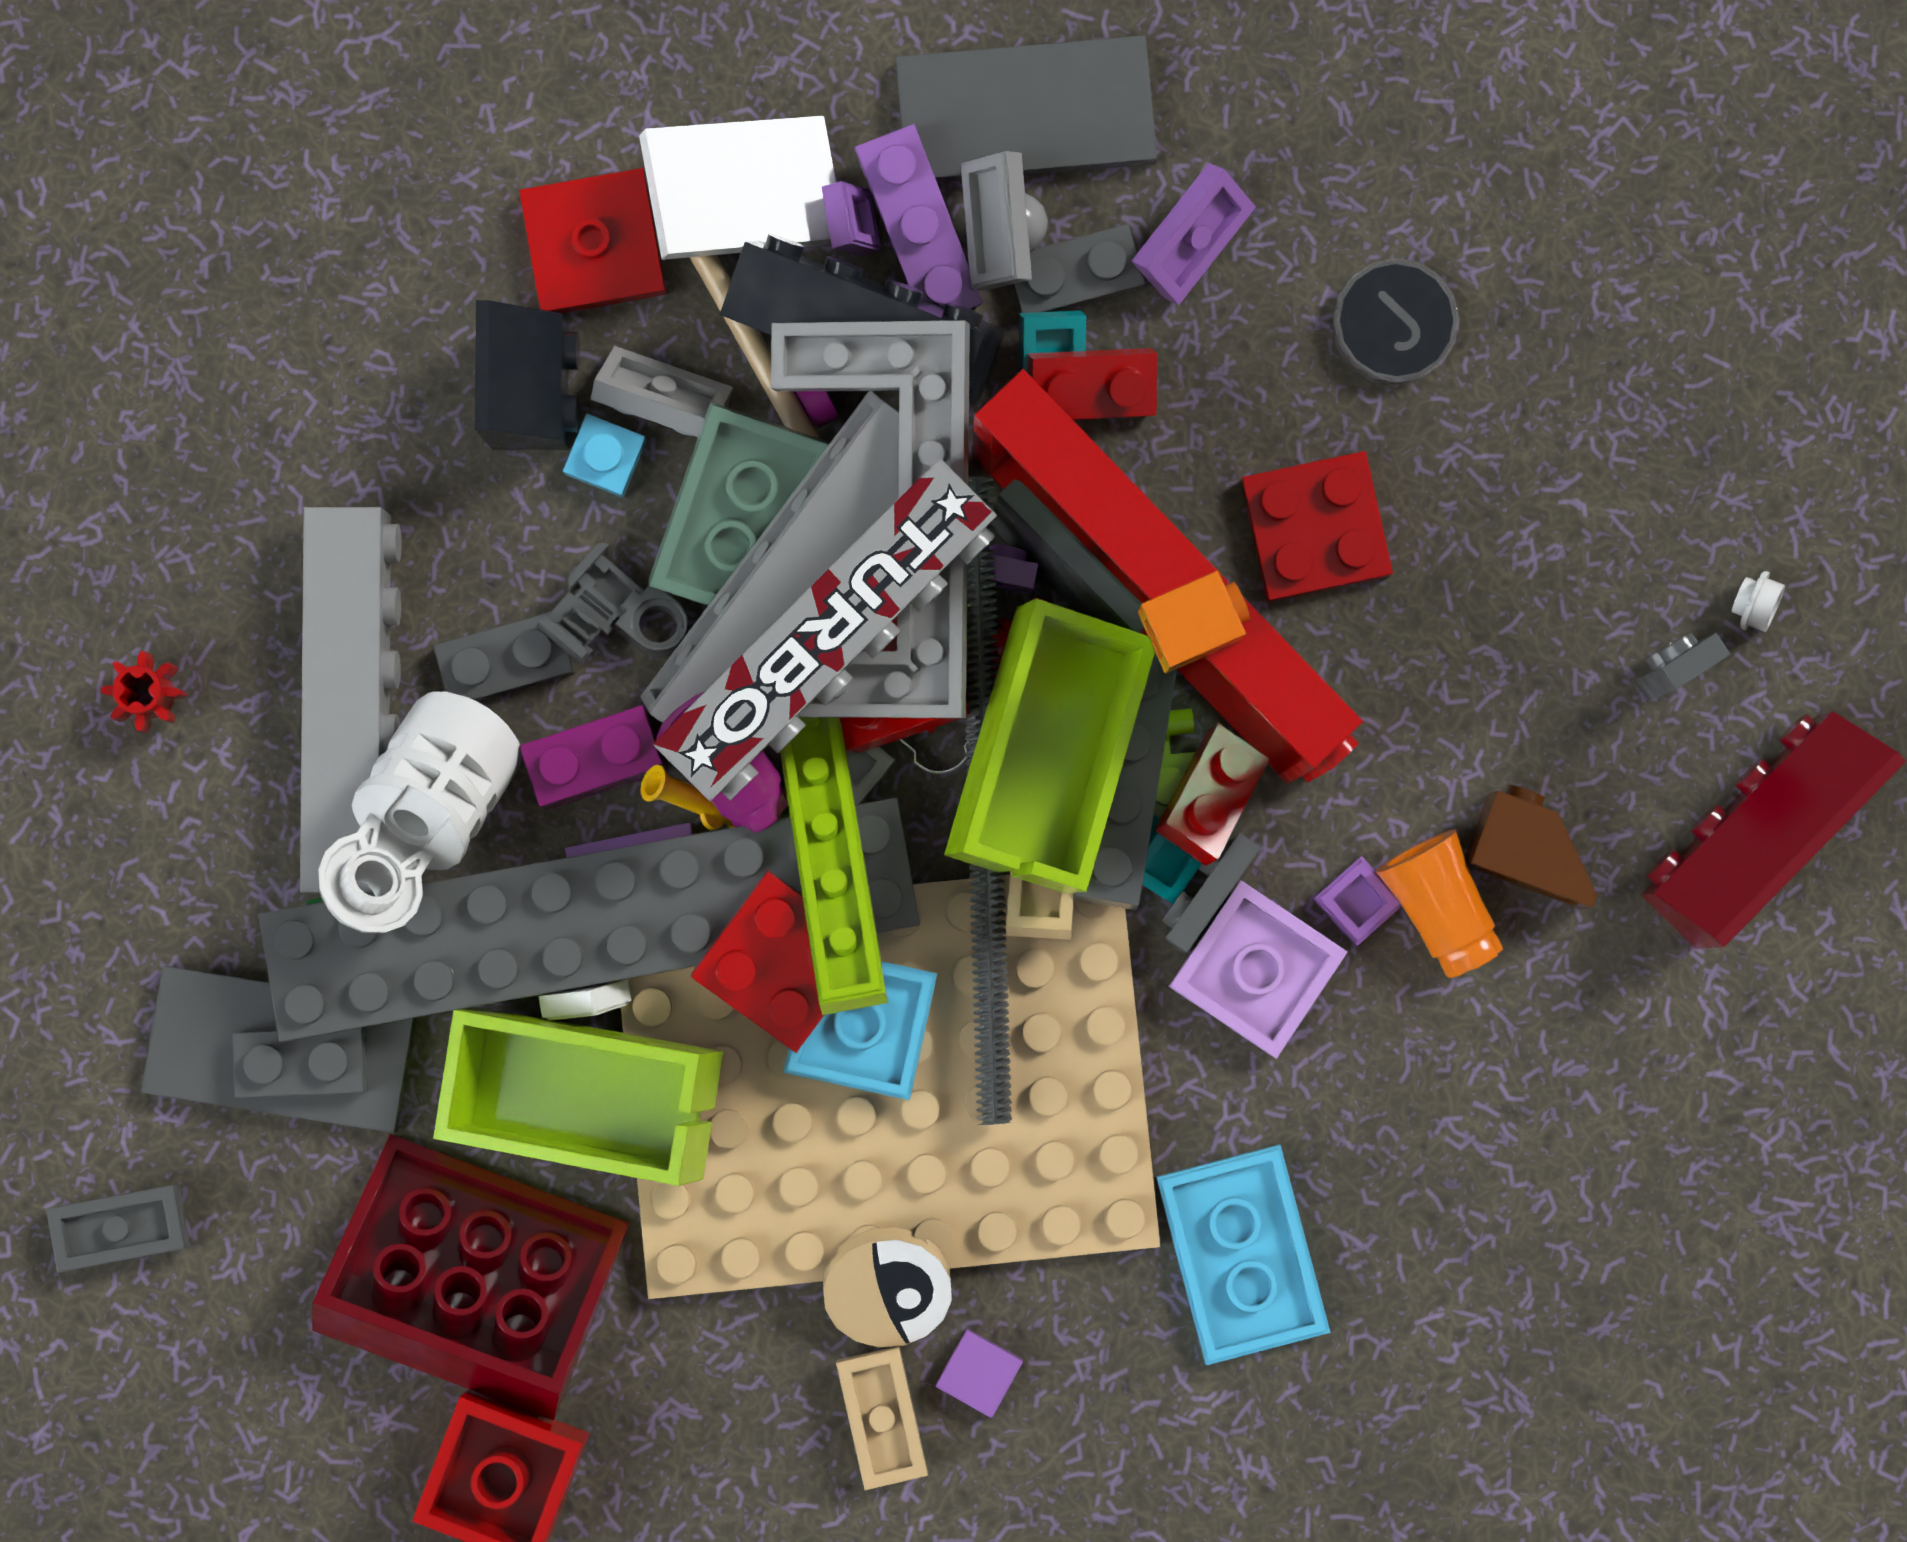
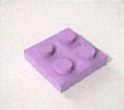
M1240 880L1168 987L1277 1059L1347 954V951Z

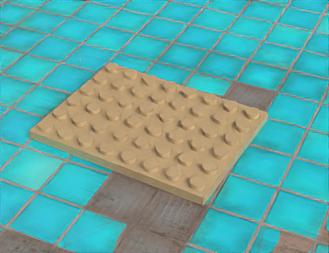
M1010 875L999 878L1005 882V885L1000 886L1005 890V893L1000 894L1006 898V901L1001 902L1006 906V909L1002 910L1006 914V917L1002 918L1005 922L1007 921ZM976 879L913 884L920 926L877 933L881 961L937 973L910 1100L783 1073L788 1047L692 979L690 976L695 967L628 979L632 1001L627 1002L628 1005L621 1007L623 1033L724 1051L715 1108L702 1111L700 1120L712 1122L703 1180L675 1186L637 1178L648 1299L822 1282L828 1263L830 1265L831 1260L837 1255V1249L848 1238L875 1228L898 1227L912 1231V1237L921 1239L926 1244L927 1238L939 1247L950 1268L1160 1247L1125 908L1074 900L1071 940L1007 936V933L1002 935L1007 938V941L1002 943L1006 945L1007 950L1002 952L1006 953L1007 958L1003 960L1008 963V966L1003 968H1006L1008 974L1004 975L1007 977L1008 982L1004 984L1008 987V990L1005 992L1009 995V998L1005 1000L1009 1003V1006L1006 1007L1009 1011V1014L1006 1015L1009 1023L1006 1025H1009L1010 1030L1006 1033H1009L1010 1039L1006 1041H1009L1010 1047L1006 1049H1009L1010 1055L1007 1057L1010 1058L1011 1063L1007 1065L1011 1068V1071L1008 1072L1011 1079L1008 1081L1011 1084V1088H1009L1011 1096L1009 1098L1012 1101V1104L1009 1105L1012 1109V1112L1009 1113L1012 1120L1009 1121L1011 1123L979 1125L983 1121L977 1120L978 1116L983 1115V1113L976 1111V1109L982 1107L981 1104L976 1103L977 1100L982 1099L981 1096L976 1095L977 1092L982 1091L981 1088L976 1087V1084L982 1083V1081L975 1079V1076L982 1074L975 1071V1068L981 1066V1064L975 1063V1060L981 1058V1056L975 1055V1052L981 1050V1048L974 1047V1044L981 1042V1040L974 1039L975 1035L980 1034V1032L974 1031L975 1027L980 1026V1024L974 1023V1019L980 1018V1016L973 1013L976 1010H980V1008L973 1006L974 1003L979 1002L978 999L973 998L975 994L979 993L973 990V987L979 985L974 983L973 979L979 976L972 974L973 970L978 969V967L972 966L973 962L978 961V959L972 958V954L978 953V951L972 950V946L978 945V943L971 942L972 938L977 937V935L971 934L973 929H977V927L971 926V922L977 920L971 918V914L977 911L970 910V907L976 904L970 902L971 897L976 896L970 894L971 889L976 888L970 886V881Z

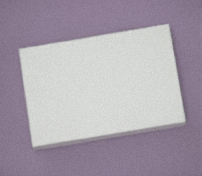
M824 116L649 128L639 135L662 260L741 253L745 241L760 240L765 242L768 233L790 239L804 247L831 245L821 187L836 183Z

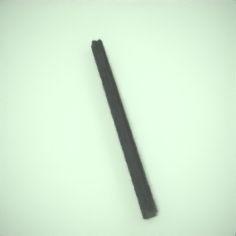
M968 476V487L987 506L994 505V502L987 501L988 498L993 497V494L987 493L988 490L993 489V486L987 485V482L993 481V478ZM988 525L987 528L993 530L994 526ZM990 542L967 564L966 698L970 716H967L968 719L965 720V725H968L965 732L969 734L966 735L965 740L969 742L966 744V749L970 750L966 752V757L970 758L967 760L966 765L969 766L996 679L993 676L997 675L998 672L992 670V668L999 666L998 663L992 662V660L998 658V655L992 654L993 651L998 650V647L992 646V643L998 642V639L991 637L998 634V631L991 629V627L997 626V623L991 621V619L997 618V615L991 614V611L997 610V607L990 605V603L997 602V599L990 597V595L996 594L995 590L990 589V587L996 586L995 582L990 581L996 575L989 573V571L996 569V567L989 565V563L995 561L994 558L989 557V555L995 553V550L989 549L990 546L995 545V542ZM972 864L969 869L975 872L970 873L969 877L976 880L970 881V886L976 888L971 889L970 894L976 896L971 897L970 902L976 904L972 905L970 910L977 911L971 914V918L977 920L971 922V926L977 927V929H973L971 934L977 935V937L972 938L971 942L978 943V945L972 946V950L978 951V953L972 954V958L978 959V961L972 963V966L978 967V969L972 971V974L979 976L973 979L974 983L979 984L973 987L974 991L979 992L973 996L974 999L979 1000L973 1006L980 1008V1010L973 1012L974 1015L980 1016V1018L974 1019V1023L980 1024V1026L974 1028V1031L980 1032V1034L974 1036V1039L981 1040V1042L974 1044V1047L981 1048V1050L975 1052V1055L981 1056L980 1059L975 1060V1063L981 1064L980 1067L975 1068V1071L982 1073L975 1076V1079L982 1081V1083L976 1084L977 1088L982 1089V1091L976 1093L977 1096L982 1097V1099L976 1101L977 1104L982 1105L976 1111L983 1113V1115L977 1117V1120L983 1121L979 1125H998L1011 1123L1009 1121L1012 1120L1011 1114H1009L1012 1112L1011 1106H1009L1012 1104L1011 1098H1009L1011 1096V1091L1009 1090L1011 1084L1008 1081L1011 1079L1008 1073L1011 1071V1068L1007 1065L1011 1061L1007 1057L1010 1055L1009 1049H1006L1010 1047L1009 1041H1006L1010 1039L1009 1033H1006L1010 1030L1009 1025H1006L1009 1023V1019L1006 1017L1009 1014L1008 1009H1006L1009 1003L1005 1000L1009 998V995L1005 992L1008 990V987L1004 984L1008 982L1007 977L1004 976L1008 974L1006 968H1003L1008 966V963L1003 960L1007 958L1006 953L1002 952L1007 950L1006 945L1002 944L1007 941V938L1002 936L1006 934V929L1002 928L1006 925L1005 920H1002V918L1006 917L1005 912H1002V910L1006 909V906L1001 903L1006 901V898L1000 895L1005 893L1004 888L1000 887L1005 885V882L999 879L1005 877L1004 872L998 873Z

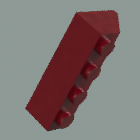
M1834 711L1818 715L1814 719L1807 713L1804 714L1780 737L1779 741L1785 748L1770 764L1764 759H1760L1738 779L1735 786L1741 793L1725 810L1719 804L1710 808L1690 830L1697 838L1680 855L1674 849L1670 850L1648 871L1646 877L1652 884L1641 896L1695 949L1724 948L1899 770L1906 760L1897 751Z

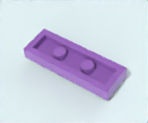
M915 124L855 146L854 150L906 284L922 291L921 299L945 307L947 302L968 309L982 304L979 291L971 289L968 262Z

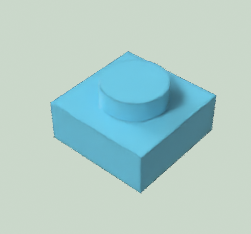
M586 413L563 473L624 498L647 439L643 435Z

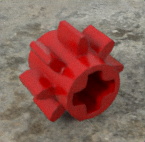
M140 651L137 657V666L129 667L117 661L112 663L118 675L114 680L113 686L107 685L101 688V693L114 697L118 705L110 715L112 720L122 722L127 720L132 714H135L134 724L136 730L143 733H149L151 718L159 717L172 724L176 721L174 714L170 711L174 699L187 697V692L175 688L170 681L178 670L176 665L167 662L154 671L152 654L145 651ZM140 680L151 683L148 691L153 699L148 705L136 701L140 693L135 685Z

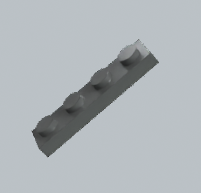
M1156 653L1140 703L1087 892L1075 893L1074 900L1132 910H1138L1177 672L1176 669L1165 674Z

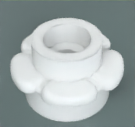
M1768 571L1762 572L1757 581L1746 577L1736 596L1732 613L1742 616L1740 626L1743 630L1750 626L1766 632L1778 609L1785 585L1768 579L1770 575Z

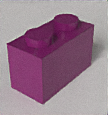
M643 705L519 745L539 807L546 810L564 806L642 780L648 769L654 765H660L665 771H669L664 755L653 745L657 740V734L651 715Z

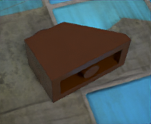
M1508 785L1506 793L1498 790L1489 793L1465 855L1467 866L1576 908H1593L1597 894L1559 813L1542 807L1545 797L1515 785Z

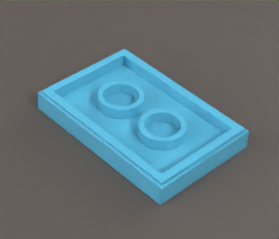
M1280 1144L1155 1176L1206 1365L1331 1333Z

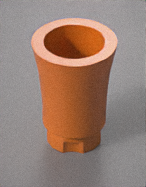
M1455 829L1422 841L1386 861L1376 869V873L1395 895L1415 925L1432 958L1438 957L1447 978L1458 977L1468 971L1477 969L1497 957L1498 953L1503 950L1501 942L1492 930L1495 924L1474 883Z

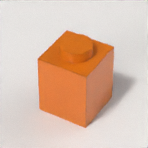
M1218 571L1142 603L1138 610L1140 619L1165 674L1241 641L1246 635L1242 623L1250 620L1247 605L1235 582L1224 585Z

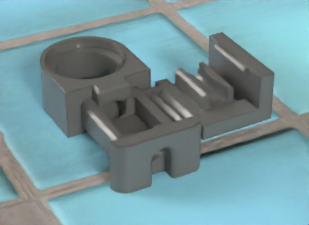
M606 543L595 545L568 576L569 592L548 616L543 615L538 621V630L543 632L581 665L592 655L593 650L589 645L602 631L608 636L613 631L610 625L615 619L617 620L615 632L644 655L655 658L671 655L684 639L687 629V617L682 606L663 590L650 586L644 590L605 558L608 553V544ZM578 588L579 591L573 595L572 593ZM653 610H661L670 614L676 622L677 629L675 634L669 640L660 643L646 639L639 628L640 620L646 613Z

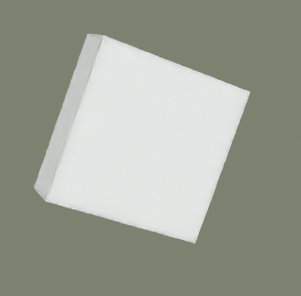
M628 979L538 996L542 1018H547V1021L594 1016L628 1005L627 1002L632 1001Z

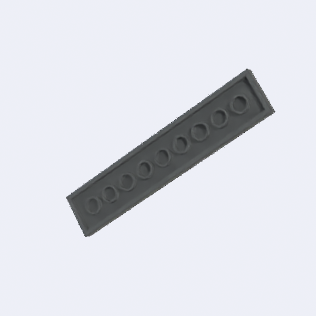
M897 798L855 805L876 932L882 933L920 926ZM791 818L778 819L768 828L757 833L750 831L744 826L425 883L422 884L423 896L417 913L404 926L385 933H364L340 923L327 909L325 902L260 913L258 918L279 1042L294 1041L452 1012L457 1009H468L696 967L768 869L802 893Z

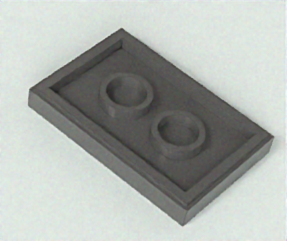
M1014 479L998 495L992 509L997 516L989 525L994 526V530L1011 547L1027 551L1026 561L1038 564L1037 574L1074 611L1142 633L1145 628L1138 614L1142 603L1020 480Z

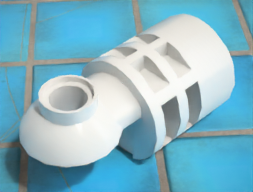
M430 692L415 702L389 741L387 751L380 755L373 765L370 778L362 782L355 792L352 810L360 828L356 833L339 838L325 851L319 866V892L327 909L340 923L364 933H385L402 927L417 913L423 896L421 875L425 869L446 870L460 863L467 851L470 839L477 836L484 824L487 813L491 812L518 771L523 758L518 739L497 714L473 699L450 692ZM356 881L367 884L373 890L375 896L364 893L358 887Z

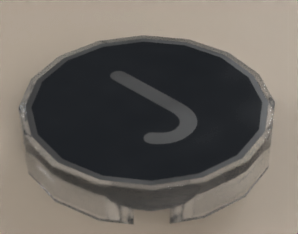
M1400 258L1372 262L1352 275L1335 301L1332 316L1335 346L1348 367L1368 381L1383 385H1405L1419 382L1437 370L1456 343L1460 321L1455 296L1443 278L1420 262Z

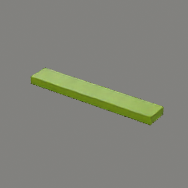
M798 717L806 726L780 751L821 1012L822 1015L885 1004L888 1003L841 722L839 717Z

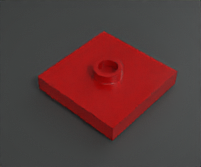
M643 168L519 190L541 310L567 313L667 295L646 175Z

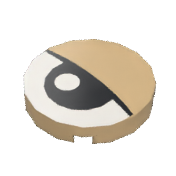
M898 1227L869 1229L848 1238L837 1249V1255L831 1260L830 1265L829 1263L827 1264L823 1274L825 1310L835 1327L854 1341L875 1347L904 1346L926 1337L944 1320L952 1301L950 1267L939 1247L927 1238L926 1244L921 1239L912 1237V1231Z

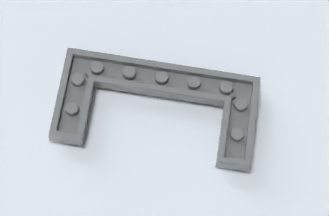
M967 321L772 323L771 389L777 392L900 390L898 499L939 458L968 486L970 324ZM957 556L939 574L948 584L920 612L910 603L897 616V627L901 630L897 634V652L880 651L872 659L865 651H862L845 668L853 679L826 706L815 697L797 717L966 718L967 564Z

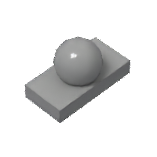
M1004 151L961 163L971 289L990 290L1032 280L1030 251L1037 248L1044 239L1048 218L1043 205L1035 197L1025 193L1022 153Z

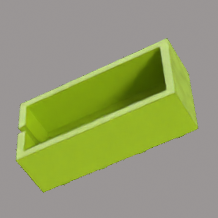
M1034 599L1016 607L944 853L945 856L998 873L1012 871L1011 877L1064 894L1087 892L1155 655V650L1149 636L1040 599Z
M483 1007L453 1010L433 1139L675 1186L700 1181L704 1178L712 1122L700 1120L702 1111L715 1108L724 1051L555 1020L547 1021L544 1018Z

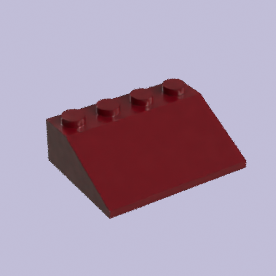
M390 1134L312 1302V1331L554 1421L579 1361L629 1223Z

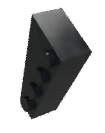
M768 233L765 242L760 240L744 242L719 315L772 335V323L967 321L970 324L969 404L981 399L1006 329L982 321L983 315L968 308L949 302L943 307L921 299L923 292L906 284L887 279L885 285L863 278L861 276L864 269L844 260L827 256L824 264L802 256L803 245L775 234Z

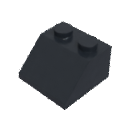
M476 300L475 430L492 450H568V433L579 432L578 395H568L569 370H579L580 340L578 332H569V325L562 313L490 300Z

